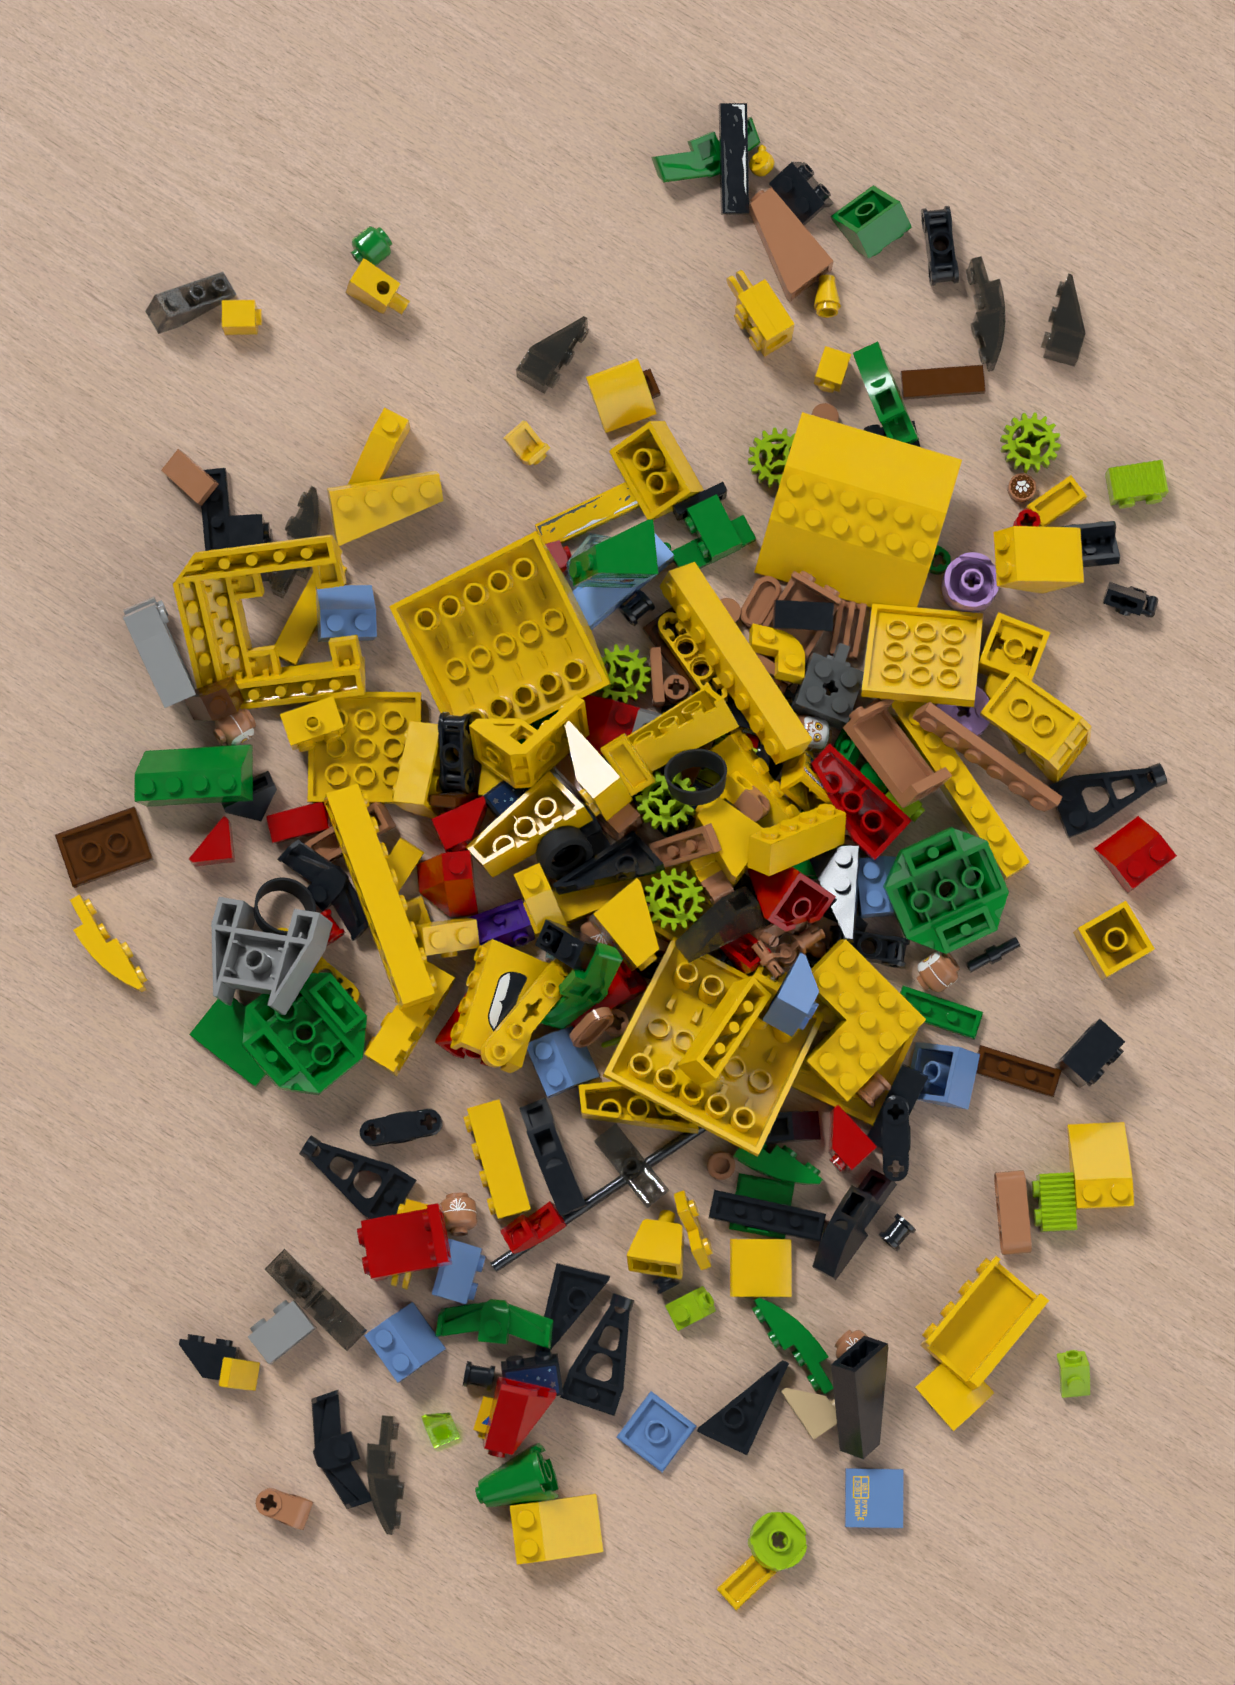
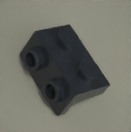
M791 162L769 182V185L800 222L806 225L824 207H830L834 203L829 198L831 196L829 190L815 180L813 177L814 171L807 163Z
M1115 521L1062 526L1080 528L1083 567L1120 563V554L1115 537Z

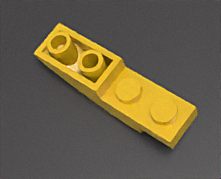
M79 894L70 899L82 922V925L73 929V931L89 954L104 969L129 987L140 992L147 990L144 985L147 978L140 966L135 968L130 958L134 955L127 942L125 941L121 944L117 938L107 942L110 934L103 923L98 925L93 915L97 911L89 898L84 900Z

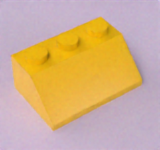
M649 421L609 450L647 520H655L674 511L673 505L704 491L665 421Z
M410 721L409 728L404 734L405 746L403 756L398 762L399 774L397 783L394 784L392 789L393 802L402 810L432 819L446 813L447 810L444 807L429 805V795L443 792L439 785L440 748L438 724ZM453 748L455 755L458 757L459 752Z

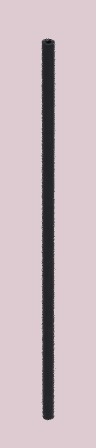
M698 1126V1134L683 1132L587 1197L585 1199L586 1207L563 1215L562 1218L566 1225L707 1130ZM533 1247L516 1254L508 1250L492 1261L491 1265L498 1272Z

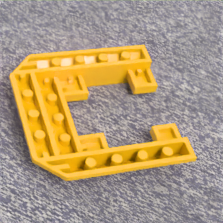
M333 535L209 550L193 554L174 581L173 588L197 688L233 676L244 698L241 709L318 701L331 696L342 698L365 695V657H362L358 635L330 638L328 643L332 661L281 667L276 645L252 648L242 599L262 597L265 592L260 573L312 566L317 589L345 586L346 578L341 559L343 551Z

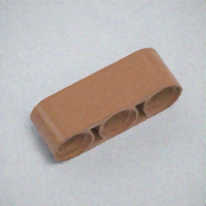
M1024 1170L995 1172L994 1185L1002 1255L1031 1253L1032 1242Z

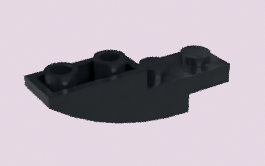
M543 1098L520 1107L528 1138L559 1215L563 1216L586 1207V1201L569 1155L565 1150L548 1100Z
M871 1168L858 1188L851 1185L836 1208L823 1234L812 1266L816 1271L835 1281L868 1237L865 1228L896 1187L895 1181L889 1180L884 1174Z

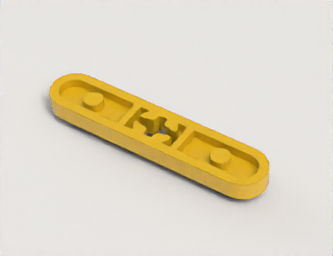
M554 958L483 1044L481 1057L486 1065L496 1068L510 1061L561 998L559 985L573 970L571 967L557 958ZM539 1001L540 1003L536 1004L533 1009L535 1016H529L522 1021L528 1011L525 1006H531Z

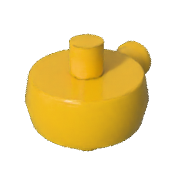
M759 145L757 147L758 152L753 155L749 162V168L753 174L762 177L773 169L775 161L772 155L766 151V146Z

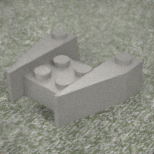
M154 596L124 609L125 615L123 619L164 708L196 695L193 682L167 626L169 622L168 612L163 601L157 602Z
M219 897L211 923L213 996L226 1005L231 1006L236 989L269 994L268 1006L281 1015H286L326 950L333 923L318 912L294 909L287 936L253 930L255 918L252 906L243 900Z

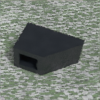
M546 919L535 945L572 969L586 971L599 942L584 933Z
M818 1111L779 1112L765 1144L821 1140Z
M188 1334L187 1339H180L179 1346L202 1378L220 1380L224 1357L238 1359L239 1347H233V1341L216 1338L215 1344L204 1342L205 1336Z

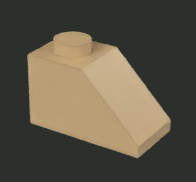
M790 1388L780 1390L811 1439H816L837 1424L834 1398L829 1400L824 1395Z

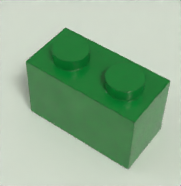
M717 494L687 508V518L684 521L691 534L696 533L700 541L697 543V547L703 558L708 557L712 564L741 550L742 542Z

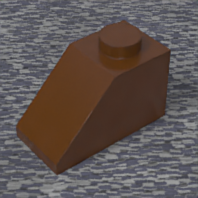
M233 676L194 690L196 695L184 700L194 720L211 722L238 713L244 702V698Z

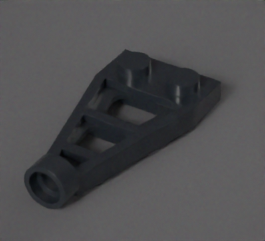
M1157 763L1148 768L1075 775L1050 784L1048 787L1062 796L1059 805L1056 806V810L1067 838H1071L1095 829L1155 787L1167 784V777L1162 765ZM1148 774H1150L1153 783L1147 780ZM1130 779L1135 788L1134 792L1122 799H1117L1111 784L1114 781ZM1085 788H1104L1109 798L1107 805L1096 812H1090L1082 795V791Z
M312 1135L299 1153V1155L307 1160H311L363 1215L370 1219L397 1214L399 1205L403 1204L417 1181L391 1164L322 1143ZM319 1146L320 1154L317 1156H313V1154ZM335 1157H342L354 1164V1168L347 1179H341L331 1171L330 1164ZM364 1170L376 1173L382 1179L379 1188L371 1198L363 1197L354 1186L355 1177Z
M613 1293L610 1301L611 1305L569 1369L563 1387V1395L560 1398L615 1416L624 1389L629 1315L635 1300ZM615 1306L626 1310L623 1313H617ZM608 1326L616 1327L620 1331L618 1347L613 1351L599 1345L600 1337ZM596 1354L608 1355L612 1360V1376L608 1381L592 1378L586 1373L587 1365Z

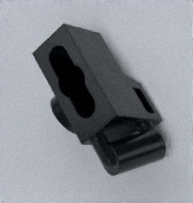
M1109 582L1103 604L1115 607L1116 612L1125 616H1130L1133 613L1139 616L1143 614L1151 618L1155 616L1159 599L1156 596L1147 595L1145 590L1133 586L1127 588Z

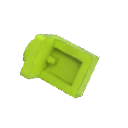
M704 1286L665 1305L677 1331L716 1312L714 1300Z
M1077 1350L1058 1353L1057 1362L1059 1365L1060 1393L1062 1398L1090 1395V1365L1086 1353Z

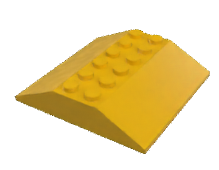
M802 412L754 573L789 582L794 571L799 574L801 571H805L816 579L814 583L822 588L828 585L840 593L838 597L858 604H867L871 608L872 603L917 607L943 527L962 459Z
M537 531L389 606L440 713L449 712L450 715L456 716L471 714L474 721L476 719L521 718L528 724H531L559 710L564 703L569 702L576 695L583 698L611 684L588 622L568 581Z
M673 936L603 1076L758 1157L825 1015L815 1011L803 1030L798 1028L793 1037L763 1021L772 1003L771 1001L767 1008H763L717 1079L696 1085L677 1065L733 982L750 976Z

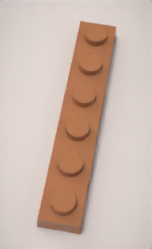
M931 702L915 711L912 718L919 722L924 730L933 732L942 739L945 745L961 752L966 760L979 765L986 770L990 777L1000 780L1008 786L1011 792L1021 795L1028 800L1035 809L1046 812L1059 805L1062 799L1061 795Z

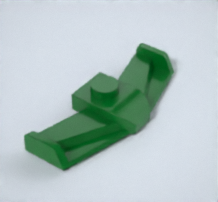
M752 117L747 118L748 152L761 143ZM709 132L687 141L691 152L651 157L657 175L663 183L702 177L712 178L719 175L720 151L716 133Z
M598 943L586 972L576 969L570 972L559 985L560 995L564 997L556 1002L540 1023L564 1029L593 1006L600 1003L608 994V989L623 960L618 950L613 946Z
M490 1299L487 1302L441 1308L438 1314L436 1337L479 1331V1342L508 1344L509 1334L550 1349L553 1320L509 1304L505 1300Z

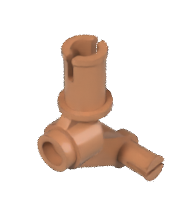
M808 922L795 925L796 928L787 931V933L799 935L808 928ZM772 923L760 929L753 926L749 929L748 933L758 941L761 940L764 945L775 947L779 943L778 937L784 934L785 931ZM818 941L806 949V951L818 959L825 954L827 945Z
M815 922L799 935H792L790 939L793 944H780L776 948L775 953H770L761 940L751 948L761 959L760 964L762 967H767L774 976V979H778L779 976L781 977L785 973L781 967L791 966L795 961L797 951L805 954L806 949L825 938V933L822 929L818 930L820 926Z

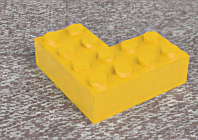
M840 939L811 969L819 990L817 997L840 1021L805 1056L803 1063L841 1100L848 1102L926 1019L846 939Z

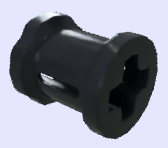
M638 590L636 596L625 606L621 605L618 609L631 625L636 626L638 624L637 620L649 610L653 611L655 605L643 591Z
M897 1213L894 1216L895 1221L885 1232H880L879 1237L898 1252L900 1249L899 1245L910 1233H914L916 1229Z
M467 1361L462 1386L485 1387L486 1391H491L496 1366L491 1365L490 1368L472 1365L471 1361Z

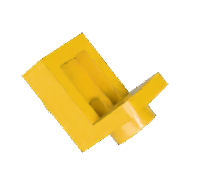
M524 420L503 437L520 461L529 466L542 462L547 456L546 452L550 449L549 445L542 442L527 421Z

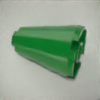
M540 1443L531 1445L478 1481V1487L475 1488L480 1504L484 1503L489 1508L549 1501L558 1498L559 1495L554 1493L559 1487L550 1458L544 1460L541 1454L546 1451Z

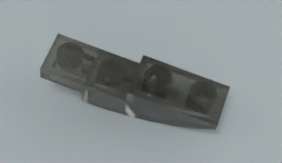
M982 256L971 259L968 269H966V277L969 285H974L976 292L973 295L977 311L981 310L976 312L973 323H971L972 335L974 339H979L981 346L978 349L979 358L982 365L986 364L988 372L995 368L1003 344L1006 323L1005 302L1000 279L989 281Z
M311 486L308 493L304 491L297 505L300 509L296 516H291L286 524L285 531H287L288 540L320 536L321 509L317 489ZM311 567L274 571L270 579L273 594L284 598L295 575L306 579Z
M286 1249L264 1269L346 1351L367 1331Z
M382 1415L379 1444L367 1443V1478L371 1499L378 1519L386 1534L393 1535L394 1529H400L402 1511H397L398 1499L403 1500L405 1482H400V1475L389 1474V1469H395L396 1452L391 1450L392 1441L398 1440L400 1423L395 1422V1416Z

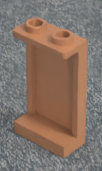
M795 571L793 572L790 581L778 599L834 603L833 616L842 603V599L838 597L840 593L828 585L822 588L814 583L816 579L805 571H801L800 574ZM774 607L762 626L773 628ZM779 629L791 634L800 642L805 652V662L824 631ZM756 653L769 675L774 678L775 657ZM779 680V681H782V682H784V683H787L789 688H790V687L792 686V684H793L792 682H788V681H784V680Z
M877 698L866 709L861 706L849 715L851 720L843 729L900 806L905 808L937 791L952 775L946 767L935 773L932 771L888 712V707L894 700H881Z

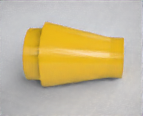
M827 274L819 277L814 309L818 316L831 318L838 314L841 304L835 284V277Z

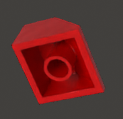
M484 796L432 818L434 829L445 853L466 851V846L478 836L487 812Z
M1139 816L1093 849L1127 894L1177 857L1161 834Z
M837 1105L830 1112L828 1153L832 1157L829 1161L839 1172L845 1170L849 1173L877 1146L847 1113Z

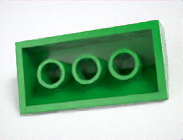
M253 745L145 751L135 772L134 801L146 807L253 801Z

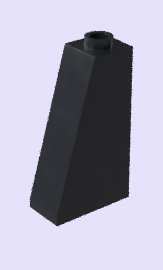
M865 1335L831 1364L840 1451L861 1459L866 1458L880 1445L889 1349L888 1343Z

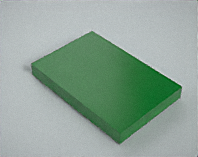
M233 998L231 1006L217 999L189 1035L253 1086L257 1087L266 1074L242 1047L246 1007L235 998Z

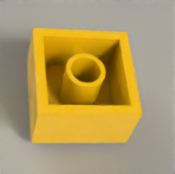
M1127 901L1120 903L1078 927L1073 932L1101 981L1155 950Z

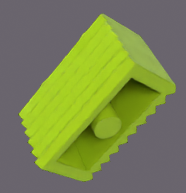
M1163 460L1110 467L1105 473L1110 505H1118L1121 509L1135 506V502L1144 500L1146 504L1159 503L1169 492Z
M1073 1172L1036 1175V1180L1032 1181L1033 1198H1038V1209H1034L1035 1226H1040V1232L1077 1230Z

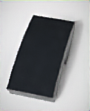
M774 600L773 628L833 631L834 603Z

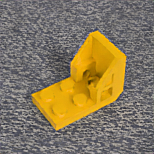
M1013 669L980 712V716L1026 748V755L1054 783L1061 780L1090 742L1092 726L1081 715L1015 669Z
M576 695L569 702L564 703L554 716L549 720H545L538 730L521 718L476 719L469 725L475 760L514 788L532 787L570 753L565 729L566 722L570 721L584 738L589 735L585 701ZM520 739H527L523 744L518 742Z

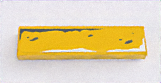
M624 482L535 524V528L545 544L560 540L561 544L640 506L629 486Z

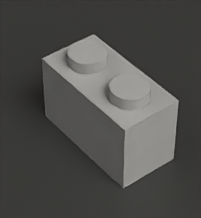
M285 1300L273 1310L276 1315L267 1322L263 1318L250 1328L253 1333L248 1338L268 1364L274 1363L316 1329L315 1325L296 1301L288 1303Z

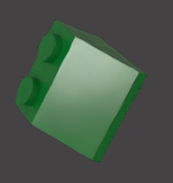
M874 185L830 216L854 249L867 258L879 254L884 247L894 240L900 239L905 232L912 228L901 202Z

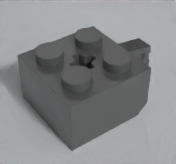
M839 643L833 656L827 654L824 657L813 652L805 664V678L801 685L798 684L791 703V708L795 713L824 719L830 727L842 730L848 723L849 715L852 713L864 675L863 671L850 667L851 663L846 662L850 649L849 646ZM825 687L829 689L830 696L826 695Z

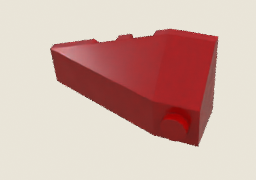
M830 743L811 762L812 769L835 809L846 812L845 827L853 842L875 861L912 820Z

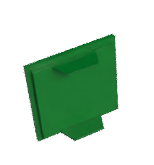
M739 1173L735 1194L791 1206L795 1184ZM731 1223L729 1225L731 1230L778 1239H785L786 1236Z

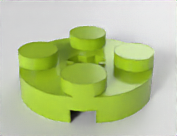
M770 1512L760 1517L753 1524L747 1543L753 1557L760 1565L779 1572L795 1566L804 1557L807 1549L805 1537L807 1534L801 1521L794 1515L787 1512ZM774 1533L776 1537L779 1534L784 1537L782 1543L785 1546L782 1549L772 1544V1535Z

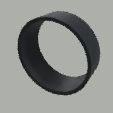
M690 749L676 754L667 762L664 770L669 792L674 799L687 805H703L716 800L725 789L727 776L725 761L717 753L705 749ZM692 767L709 768L721 777V780L716 785L701 791H686L672 784L674 777L678 773Z
M280 877L267 881L259 888L253 911L255 921L263 932L287 936L288 931L276 929L263 919L258 909L260 899L270 892L283 891L298 898L303 904L305 911L316 912V904L306 886L294 879Z

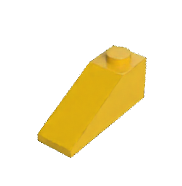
M384 407L368 437L348 485L384 478L411 429L408 419Z
M540 863L513 874L539 934L546 919L568 927Z

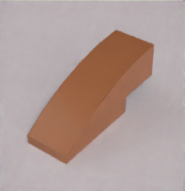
M375 802L367 807L370 817L374 816L379 827V833H376L377 837L396 827L384 803ZM333 826L304 843L330 862L343 856Z

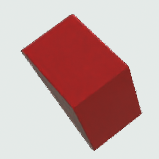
M226 816L221 818L189 857V861L194 866L235 862L232 824Z
M737 923L715 940L716 944L737 970L747 974L761 965V959L751 948L758 940Z

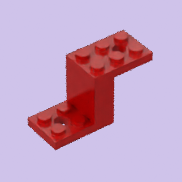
M439 1203L427 1205V1209L361 1221L362 1228H357L359 1245L366 1249L367 1255L362 1257L364 1273L375 1281L388 1279L387 1277L452 1265L443 1208Z

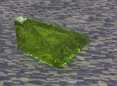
M450 1412L421 1416L433 1448L460 1438Z

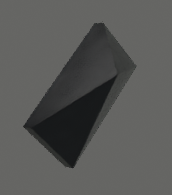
M269 771L253 777V801L221 802L225 812L261 822L277 790Z

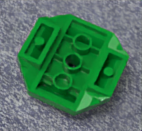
M949 827L900 850L883 885L904 937L944 954H948L997 931L1009 894L988 841L953 827ZM949 881L950 891L946 895H940V885L943 882Z
M311 973L286 1015H281L268 1006L269 994L262 993L245 1008L242 1047L279 1090L319 1096L363 1059L367 1015L331 973ZM299 1029H307L312 1037L309 1040H300L296 1032Z

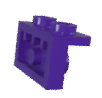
M522 899L468 917L477 920L479 946L494 939L514 948L516 946H524L536 939Z

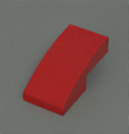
M324 802L309 804L266 816L272 843L276 844L300 836L307 837L317 834L331 827Z
M549 1201L529 1217L523 1214L500 1230L510 1251L516 1254L545 1241L567 1225L562 1216L559 1215L555 1204Z

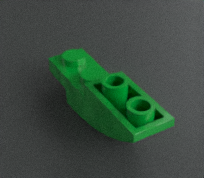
M877 341L853 352L862 380L886 436L908 444L919 440L879 342Z
M764 1143L758 1157L738 1147L739 1149L733 1156L734 1159L743 1165L776 1180L800 1185H819L823 1180L818 1176L821 1173L820 1170L809 1162L805 1165L795 1159L798 1154L786 1145L782 1148L777 1145L769 1154L766 1151L768 1146Z
M761 1298L754 1300L753 1302L756 1306L752 1310L760 1323L765 1321L771 1331L767 1335L774 1347L780 1346L782 1350H786L793 1345L796 1350L792 1352V1355L800 1367L803 1365L807 1367L811 1374L807 1379L814 1391L820 1390L822 1394H826L832 1390L833 1385L819 1364L829 1356L815 1337L785 1310Z

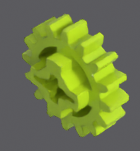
M1035 412L1031 418H1028L1026 413H1022L1021 421L1013 417L1011 420L1012 426H1005L1003 431L1007 435H1002L1000 442L1006 444L1001 447V453L1008 452L1005 461L1007 463L1013 460L1015 462L1013 469L1016 470L1021 465L1023 466L1024 473H1027L1030 467H1033L1035 473H1038L1040 465L1046 469L1049 467L1050 462L1048 459L1055 461L1057 454L1054 451H1059L1061 444L1055 441L1060 438V433L1052 432L1056 425L1054 423L1047 425L1046 416L1038 420L1037 413ZM1021 429V437L1012 441L1015 432ZM1030 439L1031 443L1036 442L1034 447H1031L1030 443H1025L1026 440ZM1048 445L1047 452L1040 457V449Z
M776 427L773 428L771 435H768L765 430L762 431V440L755 437L753 444L756 447H749L748 453L753 457L748 458V465H755L751 469V474L759 473L758 482L761 483L765 479L768 480L769 488L772 487L774 482L779 487L783 474L775 475L773 473L784 472L795 433L791 437L787 436L786 428H784L782 434H778ZM772 442H782L780 444H772ZM760 453L766 459L764 467H762L759 460ZM783 453L782 460L778 459L772 464L773 456L777 457Z
M618 644L614 645L613 652L605 648V657L601 658L604 666L608 664L610 669L608 677L611 684L595 692L603 691L602 698L608 699L611 697L615 701L622 699V702L625 704L628 703V698L630 697L635 702L638 701L637 693L645 694L646 689L643 684H650L651 680L645 676L651 673V668L643 666L646 664L647 658L639 659L640 650L636 649L631 653L627 644L624 650H620ZM618 658H626L631 661L624 662L620 661ZM615 667L621 673L626 672V682L621 677L615 678ZM639 671V681L634 686L632 676ZM615 687L623 689L624 692H616L611 689Z
M655 771L656 782L641 790L640 792L643 795L636 796L637 803L642 804L637 807L639 814H644L642 819L645 823L652 820V828L655 830L659 825H662L664 832L668 831L669 825H673L675 830H679V822L682 821L687 825L689 822L686 816H695V810L691 807L695 805L683 804L674 799L669 792L665 776H661L658 771ZM681 772L674 777L673 785L680 787L682 790L696 791L695 787L688 788L691 785L689 778L682 781ZM661 785V787H659L655 792H652L656 787ZM666 796H670L671 800L668 801V805H663L662 801H665ZM649 806L658 809L660 811V816L655 815L649 809ZM682 809L678 814L672 816L676 811Z
M672 869L669 876L663 870L660 873V880L655 877L651 878L653 887H645V891L650 894V896L645 897L646 903L650 904L648 910L649 913L654 914L651 921L655 923L660 920L661 929H664L669 924L672 931H675L677 925L680 924L685 930L687 929L686 921L689 920L692 923L697 921L694 913L702 914L703 909L697 905L705 902L704 897L698 896L703 891L702 886H694L696 877L690 880L686 879L687 871L685 870L681 876L677 875L676 869ZM673 882H679L687 888H678L674 886ZM662 886L664 894L662 898L655 901V894ZM669 889L675 897L680 896L678 910L673 903H667L669 900ZM690 899H693V905L690 911L687 914H685V910L683 908L685 902L690 901ZM667 911L672 913L675 918H668L662 915L661 912Z

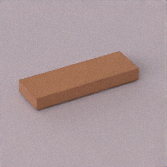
M712 823L649 844L651 850L663 862L665 868L722 850Z

